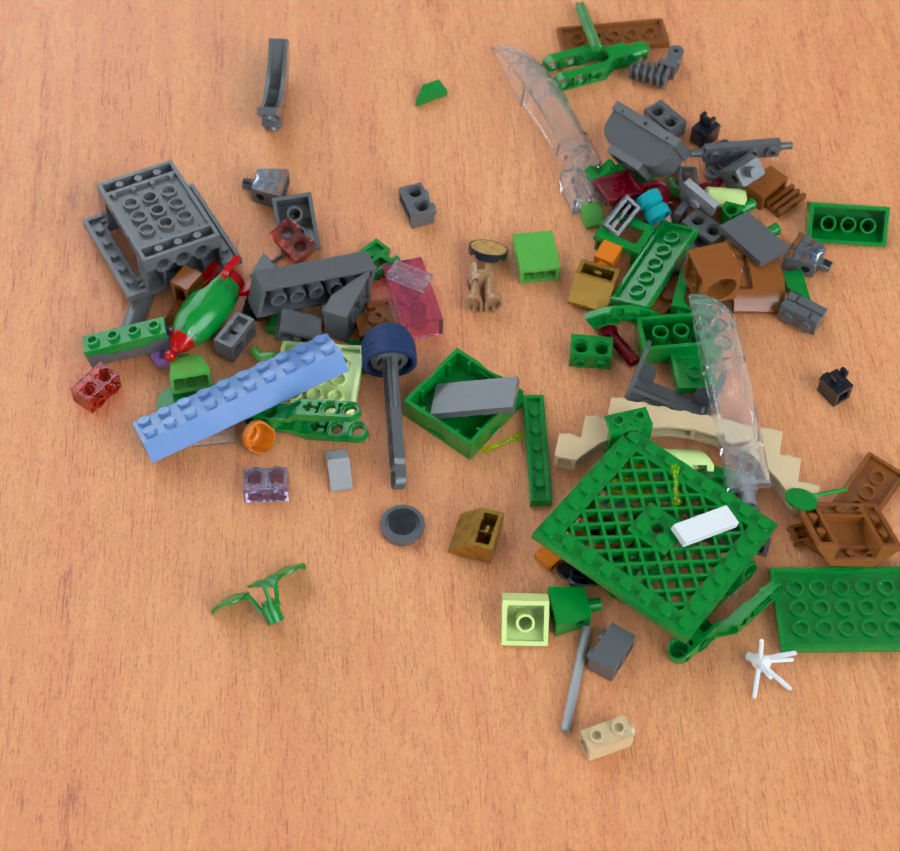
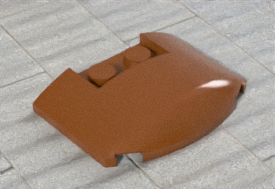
M728 243L730 249H733L737 263L743 269V275L739 283L740 288L737 291L736 298L730 300L732 312L778 314L786 294L785 278L778 258L758 267L734 244Z

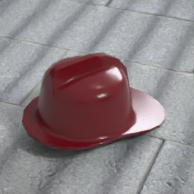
M652 180L641 183L646 192L658 188L663 197L662 202L680 203L682 201L680 198L670 196L667 185L662 181Z

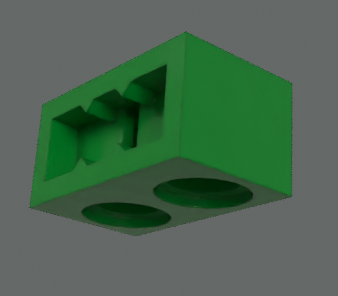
M571 334L569 366L610 370L613 337Z

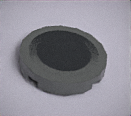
M393 506L382 515L380 522L381 533L393 545L401 547L410 546L423 536L425 530L424 517L419 510L412 506Z

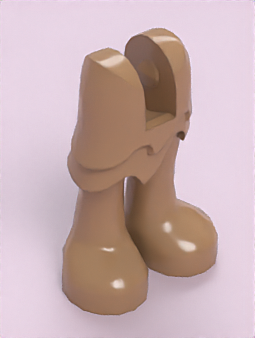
M471 262L467 281L468 289L471 290V293L465 298V308L473 313L482 312L483 301L480 289L484 287L485 311L492 313L499 310L503 306V298L499 293L494 292L493 283L495 277L492 264L484 262V269H478L477 263Z

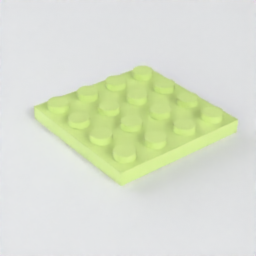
M282 341L280 353L291 350L296 345L306 342ZM336 344L342 351L348 372L280 404H290L298 399L353 401L357 403L363 369L361 346ZM327 409L325 414H332L336 409ZM355 409L348 410L346 415L351 416L355 414Z

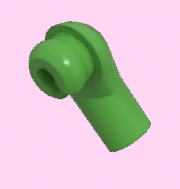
M670 177L668 179L669 193L672 197L679 198L682 189H678L677 178Z
M257 346L250 350V354L258 363L267 361L278 354V352L274 351L262 352Z

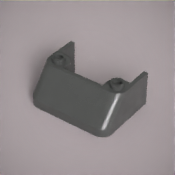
M648 340L625 394V399L633 402H645L658 407L666 406L678 411L686 410L698 415H711L725 384L727 372H722L715 390L706 386L700 387L695 391L693 398L676 393L674 390L653 382L656 377V369L651 363L645 361L652 341Z

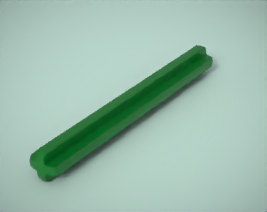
M583 1L581 3L577 2L575 9L591 49L594 53L600 52L602 44L587 7Z

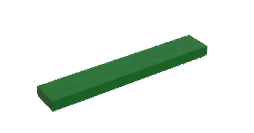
M523 395L522 405L530 507L552 506L544 395Z

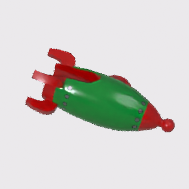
M235 254L226 264L221 274L217 271L220 267L217 262L211 263L203 271V283L187 297L176 313L170 336L171 349L164 353L165 360L172 362L176 359V353L187 352L209 340L227 320L239 297L249 295L252 278L245 283L243 278L234 270L241 260L240 256Z

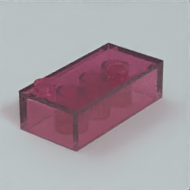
M422 257L382 265L383 283L388 298L391 297L399 324L410 332L414 340L443 334V316Z

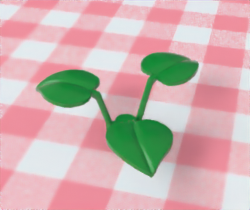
M298 563L281 568L264 579L256 580L247 585V588L263 587L267 600L261 602L262 607L258 605L249 591L233 594L223 599L212 609V615L218 608L232 605L240 600H249L258 613L263 614L267 626L282 621L284 616L280 608L278 581L298 568L306 570V564ZM268 588H274L275 600L270 597Z

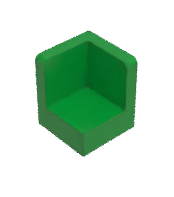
M608 159L599 168L589 165L585 169L592 183L593 179L619 172L611 159Z

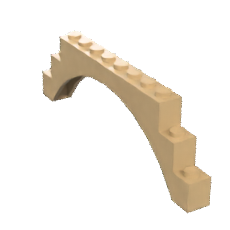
M611 397L608 415L646 407L653 423L651 437L692 439L715 446L738 457L747 465L756 469L775 489L791 515L800 516L797 509L792 507L785 499V493L788 489L800 488L812 494L819 493L820 486L814 485L811 482H798L801 458H796L790 454H780L782 431H777L774 428L757 427L751 423H738L730 419L713 418L710 415L693 414L686 410H673L666 406L658 407L645 402H633L625 398ZM586 415L581 437H576L570 433H559L553 466L575 470L597 453L604 451L608 435L605 419L596 415Z

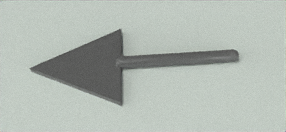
M263 253L253 271L278 267L275 262L284 256L280 254L271 260Z

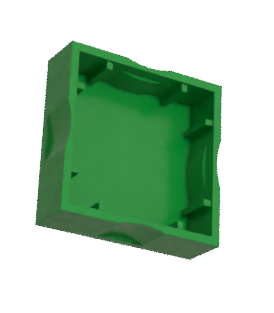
M456 348L438 365L435 372L429 378L422 381L403 400V415L470 460L520 409L523 404L524 391L520 388L518 390L515 412L437 419L430 414L436 384L503 378L489 371L479 361Z

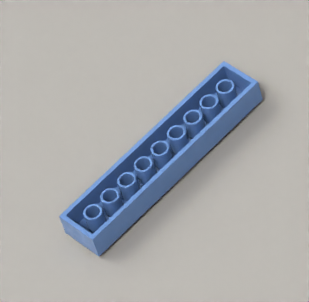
M327 333L317 335L306 343L298 344L291 350L278 353L275 357L267 361H261L250 369L239 371L236 375L220 380L209 388H203L196 394L181 398L168 407H162L155 413L142 416L133 422L132 425L148 457L154 463L348 372V368L341 349Z

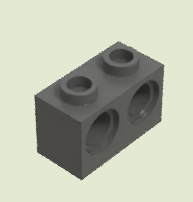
M659 100L644 109V115L650 117L663 129L678 138L684 135L687 120L663 100Z
M419 182L400 187L399 202L411 228L434 223V215L437 213L434 203L430 202L429 192L427 189H424L422 183Z
M695 209L681 221V225L698 228L699 234L694 240V245L697 247L725 242L726 237L718 231L721 224H718L698 209Z
M236 311L214 339L216 355L234 363L256 335L255 320Z

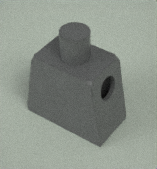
M749 152L718 171L726 188L746 187L765 174L759 158Z

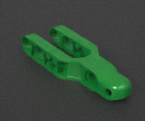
M637 41L630 44L602 45V50L594 53L590 44L547 55L543 59L542 65L546 71L552 72L556 70L561 71L563 68L575 65L580 66L595 61H602L557 74L553 78V83L558 91H565L606 80L614 70L628 67L635 60L638 62L640 58H643V61H645L649 56L650 48L646 42ZM583 75L580 79L576 80L578 76ZM566 79L564 83L559 84V82Z
M298 399L290 404H277L243 420L246 424L253 420H262L274 428L275 432L291 433L305 440L361 443L369 436L366 424L362 421H356L362 416L359 405L353 401ZM327 409H336L332 414H325ZM348 410H357L356 413L351 416L346 415V412ZM336 428H343L339 434L332 433ZM356 429L364 430L360 435L353 434Z
M754 561L748 564L712 612L754 575L758 568ZM773 579L764 588L760 587L759 592L751 600L745 601L725 620L717 621L712 625L707 617L687 644L674 637L667 649L669 659L673 663L684 664L697 652H702L716 638L738 634L780 595L784 587L783 584L778 582L777 579Z

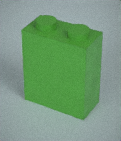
M553 231L513 234L512 250L519 284L559 280L560 263Z

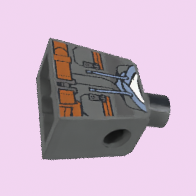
M258 169L254 179H243L242 189L251 190L253 202L273 207L272 198L286 196L290 184L289 169Z
M799 232L789 247L788 252L784 255L781 267L785 271L802 270L805 277L811 278L817 269L829 273L833 262L824 258L827 248L823 244Z

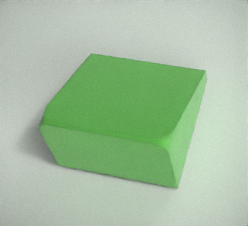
M600 202L581 206L580 216L586 229L601 226L604 217Z

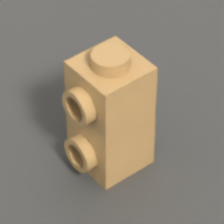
M625 715L581 730L578 741L589 762L632 746L636 733L633 724L627 722Z

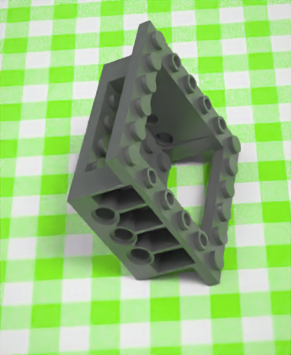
M172 160L96 184L101 214L83 219V226L129 303L170 289V281L184 265L203 273L211 263L217 262L220 266L217 271H221L235 254L240 256L193 183L189 185L186 183ZM121 228L135 251L139 271L138 278L110 231Z

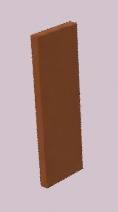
M662 18L594 24L603 46H611L618 43L630 44L637 41L646 42L650 49L669 48L670 45ZM582 25L556 28L561 51L589 44Z
M868 452L843 486V488L846 487L848 490L838 493L832 502L877 504L882 511L900 486V470L873 453ZM808 534L803 541V545L824 558L814 541L811 540L812 537Z

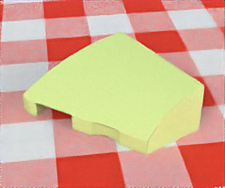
M706 187L705 189L710 196L719 202V207H723L725 201L744 206L747 201L746 191L743 188Z

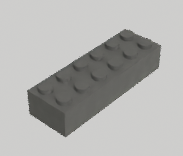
M363 251L253 271L248 302L256 318L279 314L282 308H290L296 311L322 306L325 302L328 303L331 295L366 271L370 272V286L372 287L377 268L368 252Z

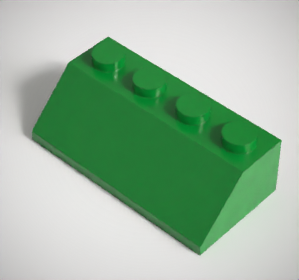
M807 201L805 214L806 235L819 243L886 247L890 207Z

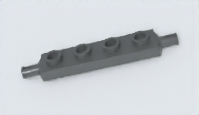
M780 137L707 143L701 149L690 150V158L702 157L703 163L733 161L748 152L758 158L778 157L781 150L792 149L793 143L792 141L781 142Z

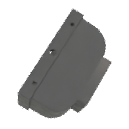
M617 100L612 107L613 112L604 127L605 137L611 144L607 152L617 163L642 179L648 181L651 176L658 178L668 177L677 170L683 161L686 162L691 155L680 138Z

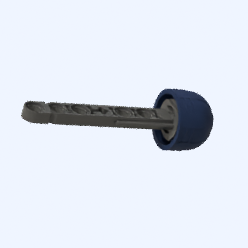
M384 322L371 328L362 341V367L366 373L383 378L392 489L404 490L407 475L399 376L411 372L417 366L416 345L412 335L404 326L397 323Z

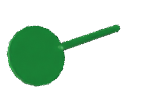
M844 487L812 494L804 489L791 488L786 491L785 499L794 508L811 511L818 505L817 497L846 492L848 489Z

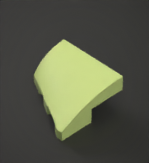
M663 448L693 469L714 471L712 461L701 450Z

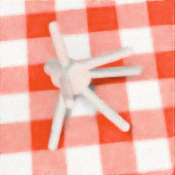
M760 639L758 653L748 652L745 659L756 668L752 692L753 699L757 697L761 671L768 679L774 678L787 690H792V687L770 669L771 663L793 662L794 658L789 656H795L797 654L796 651L765 655L763 654L764 640Z

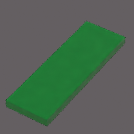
M661 221L611 296L610 304L615 306L634 305L651 309L698 236V228Z

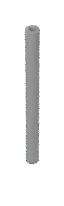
M582 626L561 726V732L569 734L571 730L591 633V627Z

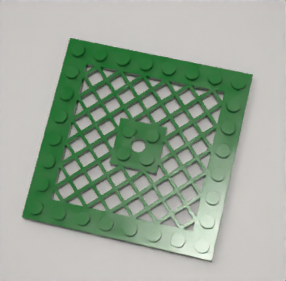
M636 430L622 435L538 526L531 538L678 640L687 644L773 534L778 524ZM634 464H643L644 469H635ZM646 476L647 481L639 482L638 477ZM653 476H661L662 481H654ZM623 477H631L632 482H624ZM679 488L680 493L673 494L671 489ZM641 489H649L651 494H642ZM656 489H664L666 494H657ZM611 490H619L620 495H612ZM626 490H635L636 495H627ZM604 491L605 495L600 496V494ZM675 501H683L684 506L676 507ZM690 501H698L699 506H691ZM638 502L639 508L630 507V503ZM645 502H650L649 505L646 507ZM660 502H668L669 507H661ZM607 503L609 509H600L599 504ZM614 503H623L624 508H615ZM727 505L739 522L736 527L737 531L727 530L704 539L710 540V546H703L702 541H698L695 543L696 546L683 547L680 544L681 547H674L679 541L671 528L674 524L685 521L680 520L679 514H687L688 519L694 517V514H704ZM611 516L612 522H603L602 517ZM617 516H626L627 521L619 522ZM587 517H596L597 522H588ZM579 518L581 519V523H575ZM652 528H657L662 533L656 534L652 531ZM621 529H627L625 535H622ZM590 530H599L600 536H591ZM605 530H614L615 535H607ZM574 531H583L584 536H575ZM724 539L726 545H718L717 540ZM732 539H737V541L733 544ZM633 542L634 548L625 547V543ZM602 543L603 549H594L593 544ZM609 543H618L619 549H610ZM705 553H713L715 559H707ZM721 553H726V555L722 558ZM683 554L684 560H676L675 555ZM690 554H698L700 560H691ZM652 555L653 561H645L644 556ZM668 555L669 561H660V559L664 560ZM621 556L622 562H613L612 557ZM628 556H637L638 562H629ZM694 567H702L704 573H695ZM709 567H715L714 570L710 572ZM678 568H687L688 574H680ZM647 569H656L657 575H648ZM663 569H672L673 574L664 575ZM632 570H640L642 576H633ZM691 581L692 588L683 587L682 582ZM698 581H704L699 587ZM666 582H675L677 588L668 589ZM651 583H660L661 589H652ZM693 595V596L690 598V600L687 601L686 596ZM670 596H679L680 602L672 603Z

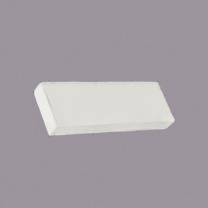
M727 505L674 524L671 530L680 544L685 547L737 527L739 522Z

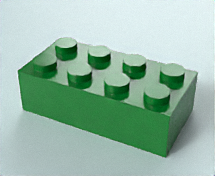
M718 310L636 317L634 335L640 358L647 341H652L645 358L646 362L651 364L669 363L670 355H711V359L723 358L726 340Z

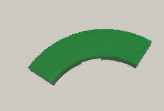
M616 305L596 309L584 315L585 320L594 329H598L608 325L620 324L621 321L632 322V325H635L636 317L661 314L646 307Z

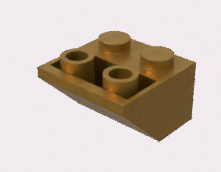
M581 259L573 279L567 304L591 311L609 307L610 298L618 287L620 270Z
M483 507L461 513L448 553L491 564L503 528L504 513Z

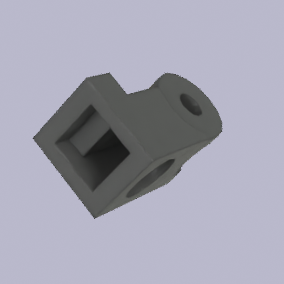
M672 45L668 48L666 59L660 58L657 68L663 64L664 71L668 66L670 67V80H674L682 64L684 49L681 46Z

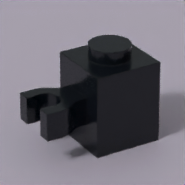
M706 111L700 114V120L692 127L689 140L701 148L704 144L713 143L718 138L721 124L716 122V117L709 118Z
M844 366L840 368V371L835 369L830 373L825 372L819 378L820 382L817 391L833 407L848 399L854 386L847 379L849 371Z

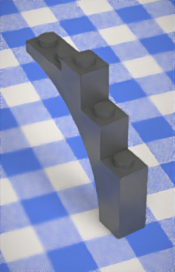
M269 38L265 90L262 103L257 107V115L262 118V126L266 127V131H278V128H283V107L286 105V86H288L290 41L288 39Z

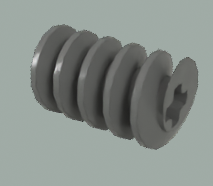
M640 58L638 62L636 60L633 62L629 79L635 78L638 82L642 80L644 84L649 82L650 86L656 84L657 88L662 86L663 89L666 88L670 78L669 66L664 71L663 64L659 68H656V62L649 66L650 60H647L645 64H643V58Z

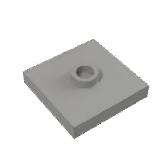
M688 178L685 181L679 198L689 202V206L694 210L698 209L712 219L719 202Z

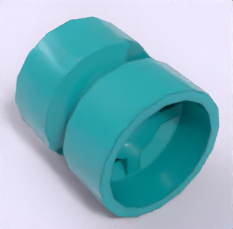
M658 188L645 192L635 201L641 207L640 211L645 212L644 216L649 225L658 224L672 212L668 205L662 202L663 197Z

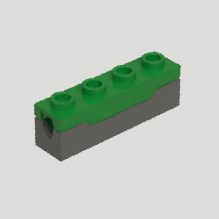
M163 316L82 336L83 352L91 367L171 348V331Z

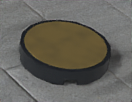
M474 240L470 242L468 247L469 254L471 256L474 254L475 258L479 261L496 263L499 262V259L505 261L508 257V248L495 241Z

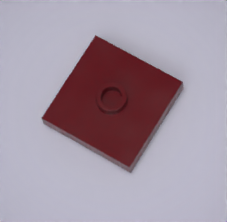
M629 169L593 179V186L609 207L617 205L626 194L635 200L646 192Z

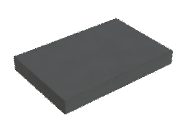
M748 211L719 225L718 228L722 235L758 267L782 256L789 249L785 243Z

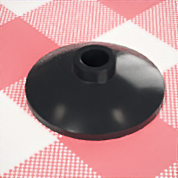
M567 562L557 565V574L567 581L570 586L595 587L599 585Z

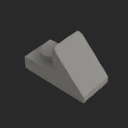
M347 449L326 451L331 492L353 490Z

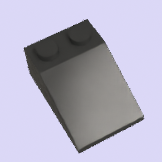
M311 192L272 198L281 256L321 250Z
M366 271L331 295L328 303H324L321 314L324 315L322 327H324L325 333L330 338L348 343V340H350L356 329V319L359 315L362 316L371 299L370 272Z

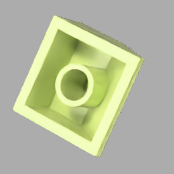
M502 593L501 645L548 646V594Z

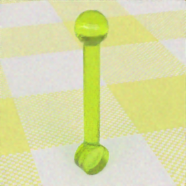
M517 432L514 437L491 446H484L482 452L488 454L490 450L510 442H520L523 435Z
M673 464L670 468V471L673 473L674 498L672 499L674 505L681 503L678 491V472L680 467L677 464Z

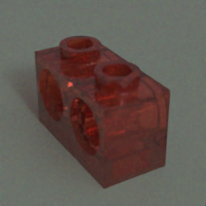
M287 218L270 232V237L293 264L302 263L315 253V242L309 235L304 236L301 232L302 228L295 220L292 222ZM289 230L293 234L290 237H284L282 233ZM298 245H304L306 247V249L303 252H297L295 250V248Z
M99 362L70 389L73 400L90 413H94L112 395L118 393L122 385L119 374L102 362Z

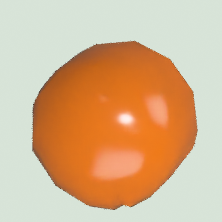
M253 420L243 430L241 436L243 445L255 454L267 453L274 444L275 429L262 420Z

